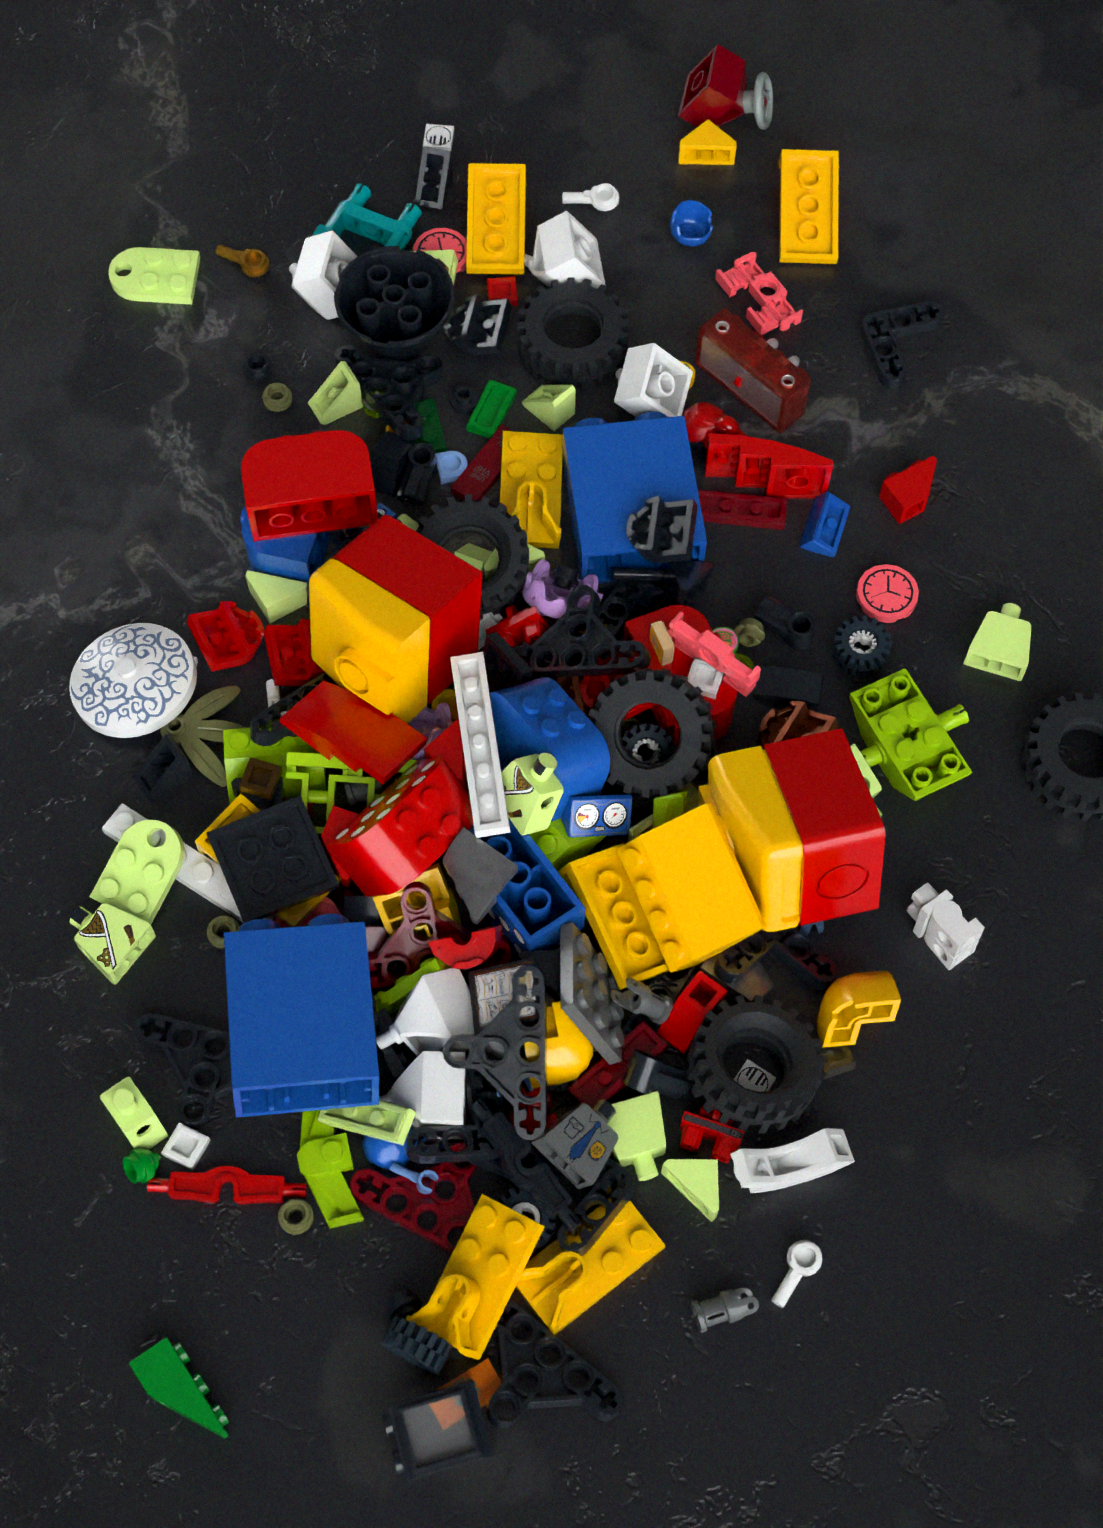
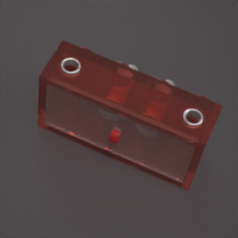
M723 308L699 328L695 363L781 434L805 414L812 379L806 371L797 367L800 363V359L797 356H791L787 359L783 352L776 350L779 345L777 339L772 338L766 342L761 334L752 331L746 326L739 316L733 315L726 308Z

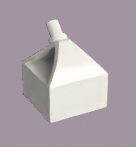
M568 211L537 226L533 256L525 254L524 266L529 267V270L537 279L549 288H551V281L558 280L560 285L568 284V278H574L575 284H583L585 279L592 280L591 287L597 289L601 284L605 286L597 239Z
M334 231L305 238L298 263H293L289 267L293 278L291 287L326 320L337 318L334 291H336L341 272L357 256Z
M655 343L628 348L623 368L618 369L615 373L618 379V388L614 402L635 417L646 412H661L667 417L682 416L693 371Z
M450 968L423 975L399 1007L396 1019L389 1026V1030L376 1037L378 1047L383 1050L395 1042L398 1044L405 1042L418 1057L423 1051L443 1052L446 1042L455 1035L474 1034L470 991L460 969ZM454 1042L450 1052H466L468 1046L463 1042Z
M423 1051L400 1075L391 1087V1090L386 1095L379 1096V1100L415 1111L416 1114L412 1122L414 1129L426 1126L466 1125L467 1069L453 1068L448 1065L443 1057V1052ZM451 1052L455 1060H466L465 1052ZM450 1136L448 1139H462V1138H460L459 1136Z

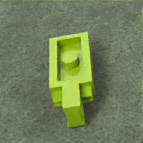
M438 957L429 958L420 964V969L415 973L396 980L395 986L390 990L379 991L374 996L378 1017L379 1010L383 1008L387 1010L389 1015L399 1010L401 1004L423 975L450 969L453 966L445 964Z

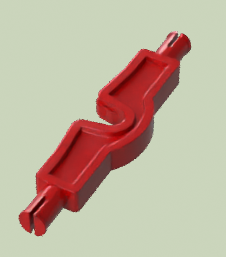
M220 1166L210 1169L205 1173L171 1172L170 1178H152L147 1181L149 1183L147 1184V1192H168L171 1199L194 1200L212 1204L219 1201L222 1185L226 1182L233 1184V1200L240 1205L283 1203L284 1197L306 1198L307 1183H286L283 1176L250 1175L245 1170L234 1166Z

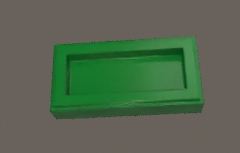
M489 379L466 425L467 431L490 439L502 425L517 395V388Z

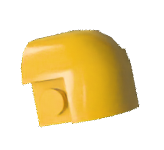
M439 863L428 867L412 882L425 883L431 889L435 909L461 925L452 889L448 888ZM404 888L390 895L373 896L380 918L389 935L393 933L404 917L401 907V896ZM413 891L407 895V900L413 906H421L426 902V897L422 892ZM419 923L414 927V932L419 937L426 938L433 933V929L427 923Z
M887 970L853 973L839 977L826 990L816 1020L817 1033L822 1042V1048L855 1045L861 1024L895 1021L901 997L892 975Z
M552 1002V1006L547 1007V1086L567 1083L577 1079L588 1067L593 1056V1045L561 1009L560 1002ZM534 1042L524 1043L526 1060H537L540 1056V1049ZM529 1077L533 1089L540 1087L539 1082L535 1078Z

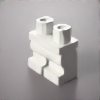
M926 883L912 894L911 899L914 902L908 906L907 912L916 921L913 932L918 938L924 935V941L948 970L952 969L975 951L985 927L976 918L968 923L962 916V910L959 905L952 901L953 896L947 889L938 894L929 883Z

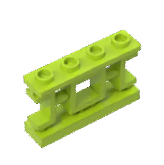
M287 752L286 779L302 780L301 798L307 812L308 803L327 804L326 821L335 804L336 782L368 784L367 806L380 795L375 794L376 779L373 777H363L364 770L361 768L354 772L335 756L328 760L322 754ZM409 760L396 773H404L417 760ZM297 766L343 769L342 775L329 774L328 791L309 790L310 773L297 772ZM314 826L317 833H323L325 827Z

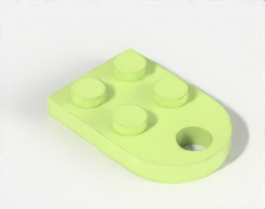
M146 247L124 250L112 260L109 266V278L112 288L119 296L131 301L192 305L201 259L199 251ZM122 270L131 271L127 276L117 275Z
M143 820L129 827L119 840L90 898L102 904H110L152 924L184 862L185 848L179 833L173 827L158 820ZM158 830H164L166 834L164 844L160 847H154L151 843L152 835Z

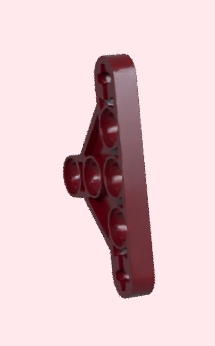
M412 882L404 887L401 896V907L404 917L380 951L368 954L371 989L395 985V981L399 978L412 975L419 970L421 958L426 954H433L428 942L435 938L459 933L463 940L470 941L471 931L435 909L431 889L425 883ZM413 891L422 892L426 897V902L421 906H413L408 902L407 895ZM419 923H427L432 927L433 933L429 937L422 938L415 934L414 927ZM502 934L499 948L503 950L500 956H495L494 953L488 960L470 969H460L461 973L508 963L512 953L510 939ZM392 960H401L405 963L407 969L402 974H394L388 969V963ZM378 963H382L381 972L383 977L379 976L380 970H377Z
M463 1142L452 1145L450 1149L457 1152L461 1151ZM445 1162L416 1171L421 1174L425 1170H432L438 1175V1181H434L429 1177L421 1179L425 1187L433 1190L430 1194L420 1193L416 1183L406 1177L398 1176L388 1179L371 1169H362L356 1172L351 1179L350 1187L354 1198L361 1204L452 1254L456 1246L449 1243V1233L455 1228L465 1229L475 1209L468 1183L477 1166L470 1164L466 1168H458L453 1162ZM369 1178L373 1179V1187L380 1192L383 1191L384 1186L388 1187L382 1194L380 1204L376 1203L378 1196L374 1192L367 1190L365 1194H361V1188L358 1184L360 1181L366 1183ZM441 1181H450L455 1186V1192L449 1198H440L435 1193L436 1185ZM395 1194L403 1195L407 1200L406 1207L400 1212H392L387 1207L388 1199ZM425 1211L433 1212L438 1218L437 1224L431 1229H422L417 1223L418 1216Z

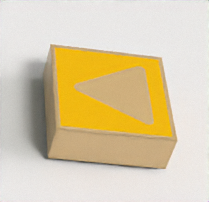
M662 620L652 623L649 640L661 666L672 663L675 645Z

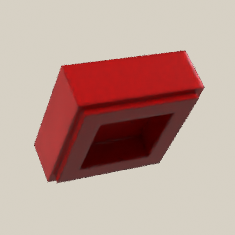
M515 276L486 278L488 301L508 299L512 306H518Z

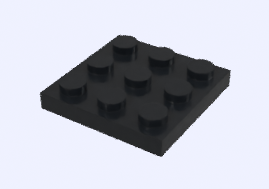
M301 795L207 832V837L243 923L267 918L339 888V883Z

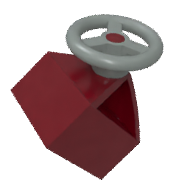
M717 44L687 75L678 117L695 127L700 126L706 120H710L719 127L745 113H754L757 126L761 130L767 129L771 123L773 113V90L769 75L766 72L759 73L755 81L754 90H747L745 60Z

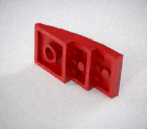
M709 433L704 466L705 477H735V488H765V497L815 499L817 496L828 491L833 470V460L773 440L743 435Z
M324 680L280 718L281 724L328 760L335 756L354 772L361 768L382 785L426 745L427 737L392 713L386 715L351 691Z

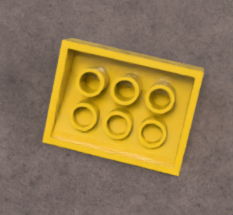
M711 802L676 817L617 849L670 973L697 966L767 927Z

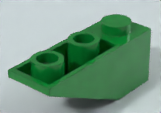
M166 1337L129 1362L145 1391L153 1400L224 1439L229 1436L224 1428L229 1423V1420L218 1403L213 1407L209 1404L204 1395L210 1392L199 1373L192 1376L185 1364L191 1360L180 1342L173 1346Z

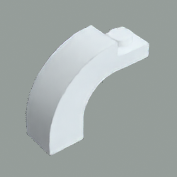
M824 1128L801 1140L775 1148H741L731 1153L735 1176L739 1180L741 1187L749 1188L750 1193L773 1191L807 1182L855 1162L844 1130Z

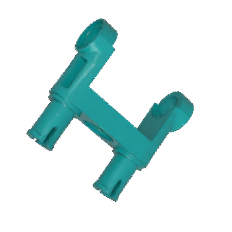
M357 183L348 199L341 201L325 225H318L313 234L315 236L334 231L340 237L344 229L384 244V247L400 246V250H404L412 238V228L421 217L422 211L417 205H414L410 211L412 203H407L399 218L394 220L363 208L372 193L366 185H363V188L359 191L362 184Z

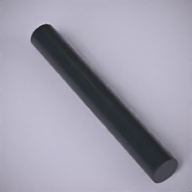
M612 567L610 569V579L662 581L666 569Z

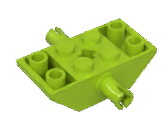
M906 668L850 693L849 697L862 739L868 747L860 752L870 768L879 764L894 789L916 801L971 775V769L947 733V731L969 722L967 712L963 711L960 713L964 709L961 704L936 715Z

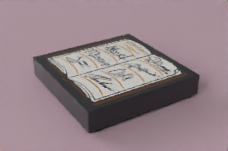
M535 957L468 972L474 1034H479L513 999V975L523 965L535 964L538 966ZM527 971L526 976L520 978V983L527 985V995L525 997L519 995L520 1002L528 999L540 1001L539 995L532 997V987L534 984L539 983V979L532 976V971ZM526 1006L520 1012L521 1021L525 1025L533 1026L538 1023L540 1015L536 1008Z

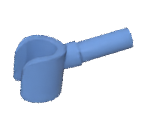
M394 1162L390 1167V1171L416 1183L418 1191L422 1194H430L433 1191L422 1184V1178L429 1177L434 1181H438V1175L432 1170H425L420 1174Z

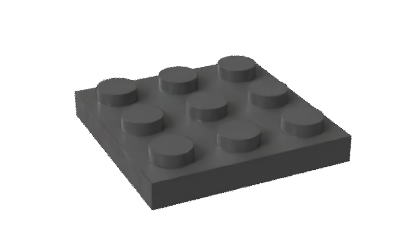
M573 922L560 926L561 1009L609 1065L621 1062L622 1046L625 1044L624 1035L621 1030V1019L624 1017L623 1007L617 1005L611 999L610 992L611 990L622 992L623 989H619L603 954L596 952L588 936L585 933H581Z

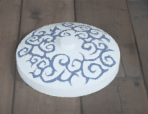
M134 623L120 626L95 639L81 653L71 673L70 697L82 720L93 730L118 738L146 735L170 723L186 707L196 685V663L185 641L174 631L166 627L151 623Z

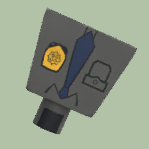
M600 1099L592 1109L587 1104L581 1103L566 1111L547 1127L541 1136L534 1139L531 1143L578 1189L593 1185L618 1141V1134L608 1125V1122L616 1114V1110L609 1102Z

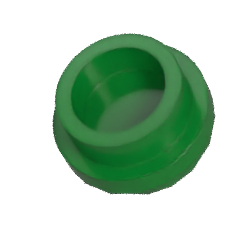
M142 1148L131 1150L129 1155L123 1158V1168L126 1176L132 1183H146L155 1176L161 1156Z

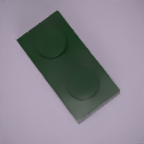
M434 398L421 400L417 411L423 417L424 432L421 437L415 439L416 444L427 443L434 448L435 454L446 452V443Z

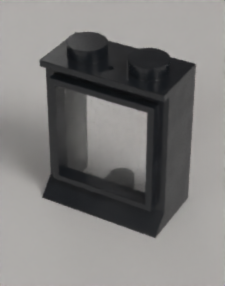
M473 1379L387 1405L389 1413L382 1415L387 1436L395 1435L399 1449L392 1452L397 1474L405 1473L407 1481L474 1460L494 1456Z

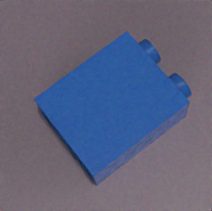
M646 412L637 416L633 421L607 423L601 418H587L577 422L573 427L563 428L562 464L580 580H583L589 574H595L598 577V584L619 582L620 580L610 579V569L612 567L666 569L668 562L654 563L642 557L629 541L626 532L630 515L632 513L637 514L646 506V500L656 496H660L664 503L694 499L698 509L691 560L687 561L704 562L707 538L684 416L667 417L661 412Z
M324 914L310 920L308 926L280 928V925L275 921L257 919L242 924L237 932H224L231 1076L236 1118L379 1105V1069L365 921L350 923L349 919L343 915Z

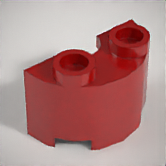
M502 924L481 928L478 931L472 932L470 941L463 940L460 934L457 933L435 938L428 943L433 955L439 957L445 964L453 966L452 968L470 969L488 960L499 949L502 939Z

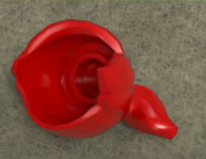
M709 402L695 403L683 412L682 416L685 417L689 442H702L706 450L709 433L747 436L741 431L739 424L734 418L726 415L722 409Z

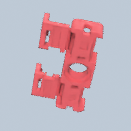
M750 252L734 261V268L724 273L721 269L716 270L715 280L729 297L734 296L737 292L736 290L742 287L745 290L749 285L748 291L761 306V311L755 312V310L749 307L746 318L760 336L779 327V323V330L785 331L790 328V323L797 325L801 322L803 310L796 312L786 300L787 290L772 272L765 274L755 262V252ZM764 287H770L774 289L776 293H774L773 295H764L763 293H761L760 289Z
M679 612L669 623L670 629L668 630L670 637L675 638V647L693 660L694 657L702 659L720 673L724 672L723 681L747 697L756 687L761 668L758 665L753 670L735 658L733 647L709 630L699 633L683 621L684 613Z

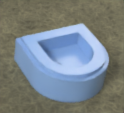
M446 451L435 454L441 484L455 482L467 468L466 457L458 451Z

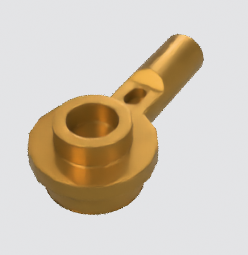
M221 244L216 248V255L241 264L242 271L249 277H259L265 274L270 267L267 255L258 249L240 251Z

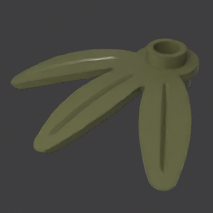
M238 686L222 687L205 694L193 703L184 715L179 714L170 723L160 728L162 737L165 734H171L176 743L182 745L194 766L209 780L221 787L227 786L226 771L215 753L200 739L224 742L223 730L246 728L224 720H204L230 704L241 691ZM181 725V727L178 730H171L173 727Z

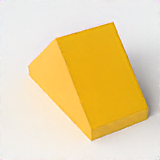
M706 120L680 140L678 164L734 165L736 141L710 120Z

